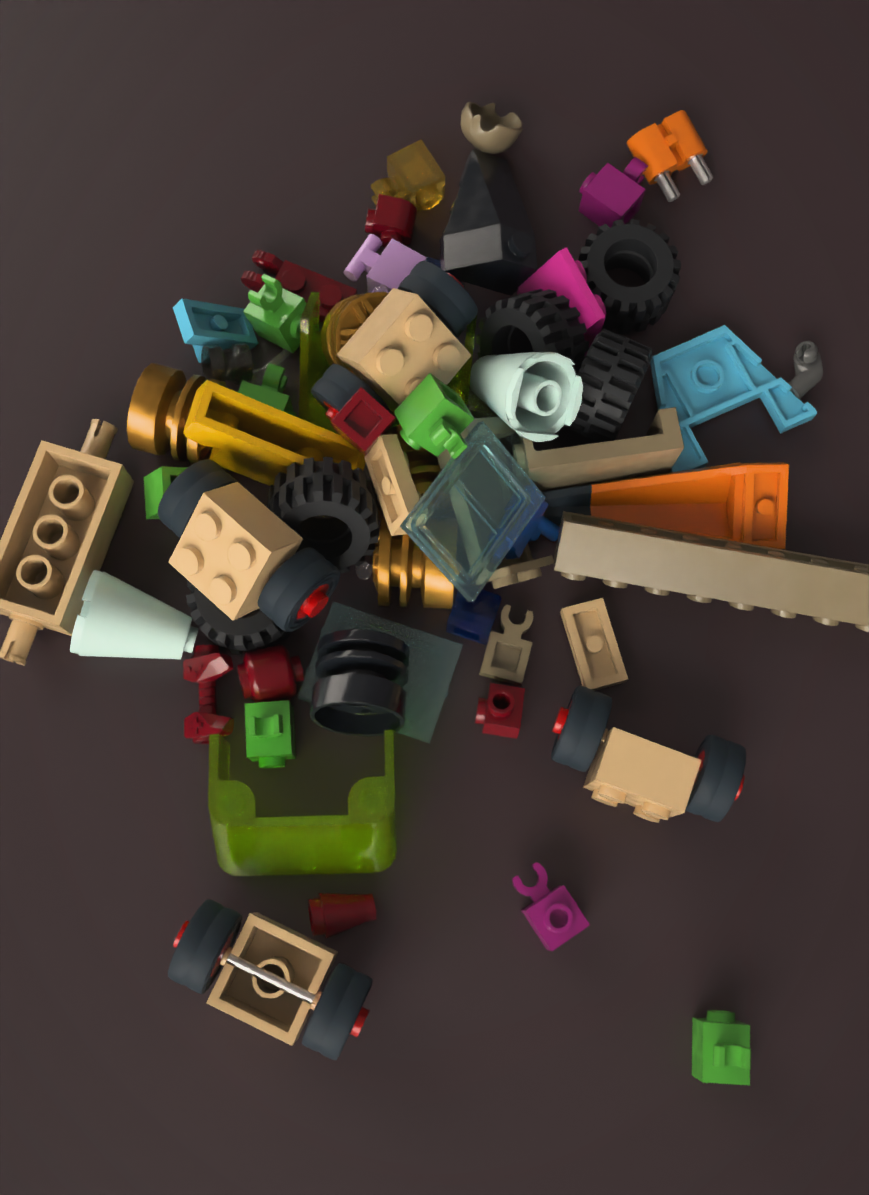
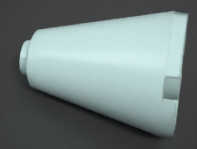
M544 351L486 355L479 358L470 370L469 385L472 392L519 436L528 440L544 442L558 437L559 435L555 433L564 425L570 426L582 403L583 383L581 376H577L572 365L575 364L570 358L556 352Z
M93 570L83 594L82 600L84 604L81 613L77 615L70 645L71 653L79 654V656L179 660L182 658L183 651L192 653L199 628L191 626L192 617L104 571Z

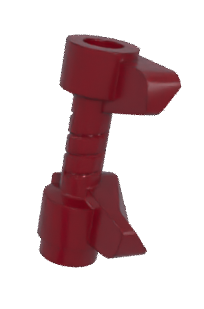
M198 645L193 647L194 655L190 659L183 661L184 680L196 682L199 685V712H194L184 719V737L193 739L195 744L224 742V736H228L233 732L234 718L217 715L215 686L218 678L233 669L232 658L229 655L221 654L220 647L217 645Z

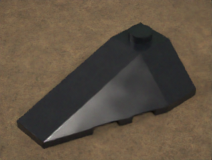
M472 149L459 182L460 189L457 198L452 203L449 211L450 218L440 238L441 269L450 273L459 281L512 296L518 290V287L538 270L535 234L507 160Z

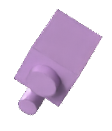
M369 234L343 273L349 280L356 282L363 271L368 273L366 275L368 293H389L393 288L398 289L400 283L410 274L416 264L421 261H427V257L394 239H391L382 254L379 255L376 252L382 245V241L376 235Z

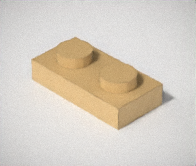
M397 434L380 435L364 459L391 536L404 535L425 514L423 499L420 492L416 490L409 470L408 456L402 450Z
M599 598L562 608L560 611L582 686L595 691L625 683L628 680V676L604 599Z

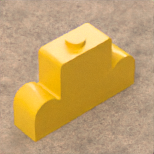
M206 380L197 389L183 432L190 440L207 447H212L209 460L216 462L225 469L269 486L274 485L275 477L279 472L287 474V466L294 462L299 466L303 465L306 458L313 457L315 461H323V457H333V462L335 463L345 460L351 463L352 470L357 468L364 470L366 463L365 456L341 435L209 380Z

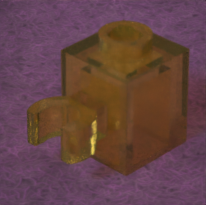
M422 139L387 156L388 178L379 179L371 184V189L375 194L371 198L375 205H377L378 195L381 194L407 200L417 208V212L422 209L429 210L435 207L444 199L445 175Z

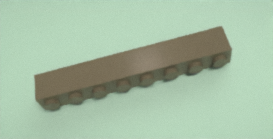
M563 511L554 554V571L561 572V576L567 579L583 581L586 579V576L603 579L602 582L615 588H627L628 584L644 586L645 591L655 595L667 596L670 594V591L687 594L686 597L700 603H711L712 599L728 601L730 606L740 610L752 611L754 606L771 609L770 611L773 614L785 618H796L797 614L813 616V620L821 624L837 626L839 621L853 623L856 628L869 632L868 564Z

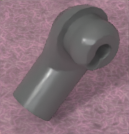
M811 341L801 342L795 348L793 359L795 377L788 384L792 387L790 391L799 400L823 376L822 359L818 346Z

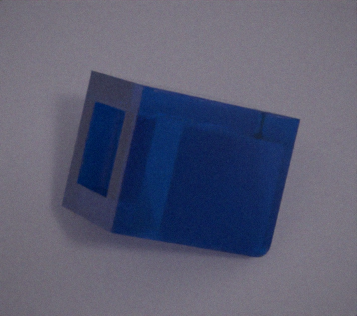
M463 576L447 621L446 632L486 645L501 603V597L471 586L472 578Z

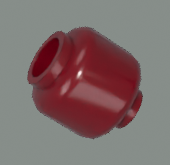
M281 644L250 650L245 653L243 663L237 665L244 699L251 698L254 703L290 700L296 695V682L304 681L299 656L290 657L287 648Z

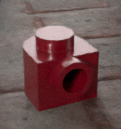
M379 194L376 210L368 209L365 233L374 234L382 241L381 246L386 248L391 239L407 246L412 241L417 208L407 200Z
M490 683L487 698H478L475 723L483 724L482 733L518 738L525 688Z

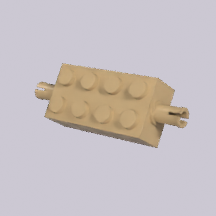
M100 419L91 420V426L81 451L43 440L40 442L0 540V614L8 616L12 620L0 650V658L13 663L15 661L17 664L25 666L37 631L43 630V628L72 636L77 615H80L84 604L82 598L93 570L100 571L134 484V480L123 464L106 460L114 436L118 432L114 425L103 421L101 426Z

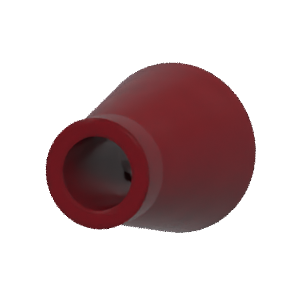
M318 893V898L308 899V912L313 937L324 935L325 939L363 923L376 920V908L372 893Z

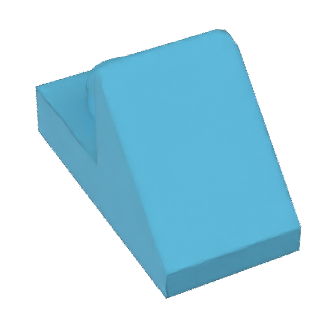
M183 298L173 307L184 343L193 345L199 363H208L249 350L258 344L253 327L243 313V308Z

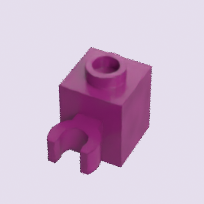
M634 157L623 173L608 162L598 174L590 173L579 190L582 198L578 211L599 227L607 224L611 228L615 220L621 219L624 224H628L639 211L646 190L640 184L644 180L642 174L646 171L648 165Z
M535 862L531 865L533 871L537 874V882L533 887H526L518 875L512 878V884L518 893L529 896L532 900V903L521 911L544 947L552 952L586 929L590 924L564 885H557L551 890L548 889L546 886L548 882L547 872L540 863Z

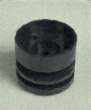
M349 629L324 635L318 642L317 647L318 661L315 665V672L319 680L313 685L310 707L311 720L321 728L349 736H385L402 729L405 725L407 692L402 687L408 683L407 667H409L410 648L406 643L390 634L374 630Z

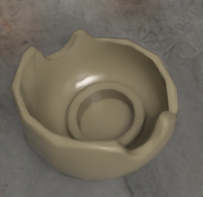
M467 102L461 113L460 124L466 139L474 147L486 153L498 154L510 148L523 130V122L518 115L510 112L508 115L500 117L495 111L496 104L493 102L484 106H480L475 102Z

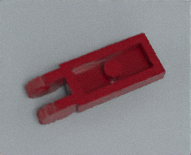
M261 249L255 250L251 260L256 266L276 275L275 279L281 282L282 288L303 297L314 318L323 323L326 315L336 303L350 296L358 295L357 289L287 260L283 262L276 255ZM250 270L244 271L240 280L245 286L257 293L265 284L262 281L261 274Z

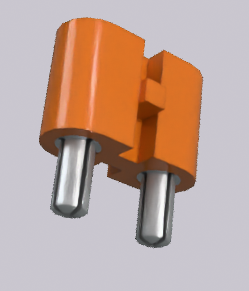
M680 110L664 118L659 125L654 123L638 131L627 141V146L633 157H637L648 165V168L643 173L647 182L650 185L658 183L668 202H672L680 196V192L670 177L674 171H682L691 166L701 185H706L713 179V175L703 159L708 150L685 110Z

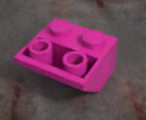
M566 247L559 250L520 285L517 295L538 289L556 291L557 297L564 295L570 300L569 307H576L580 313L578 317L580 324L585 323L587 332L584 333V338L586 341H589L590 348L596 335L602 330L606 318V308L600 296L597 294L593 295L587 284V276L583 265L579 260L574 261Z

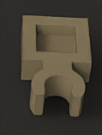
M506 604L500 615V625L504 632L503 634L494 631L490 632L479 675L521 686L533 643L521 639V635L530 629L533 622V611H527L523 623L513 624L509 620L511 606Z

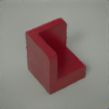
M360 387L331 420V425L337 433L362 455L366 456L380 435H385L394 425L395 416Z

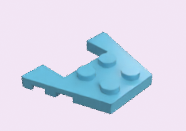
M725 325L654 355L650 362L657 408L659 410L676 407L684 449L670 472L705 468L708 464V460L690 428L760 398L780 434L812 420L816 416L817 411L808 401L805 404L790 391L792 387L782 377L777 379L760 364L762 359Z

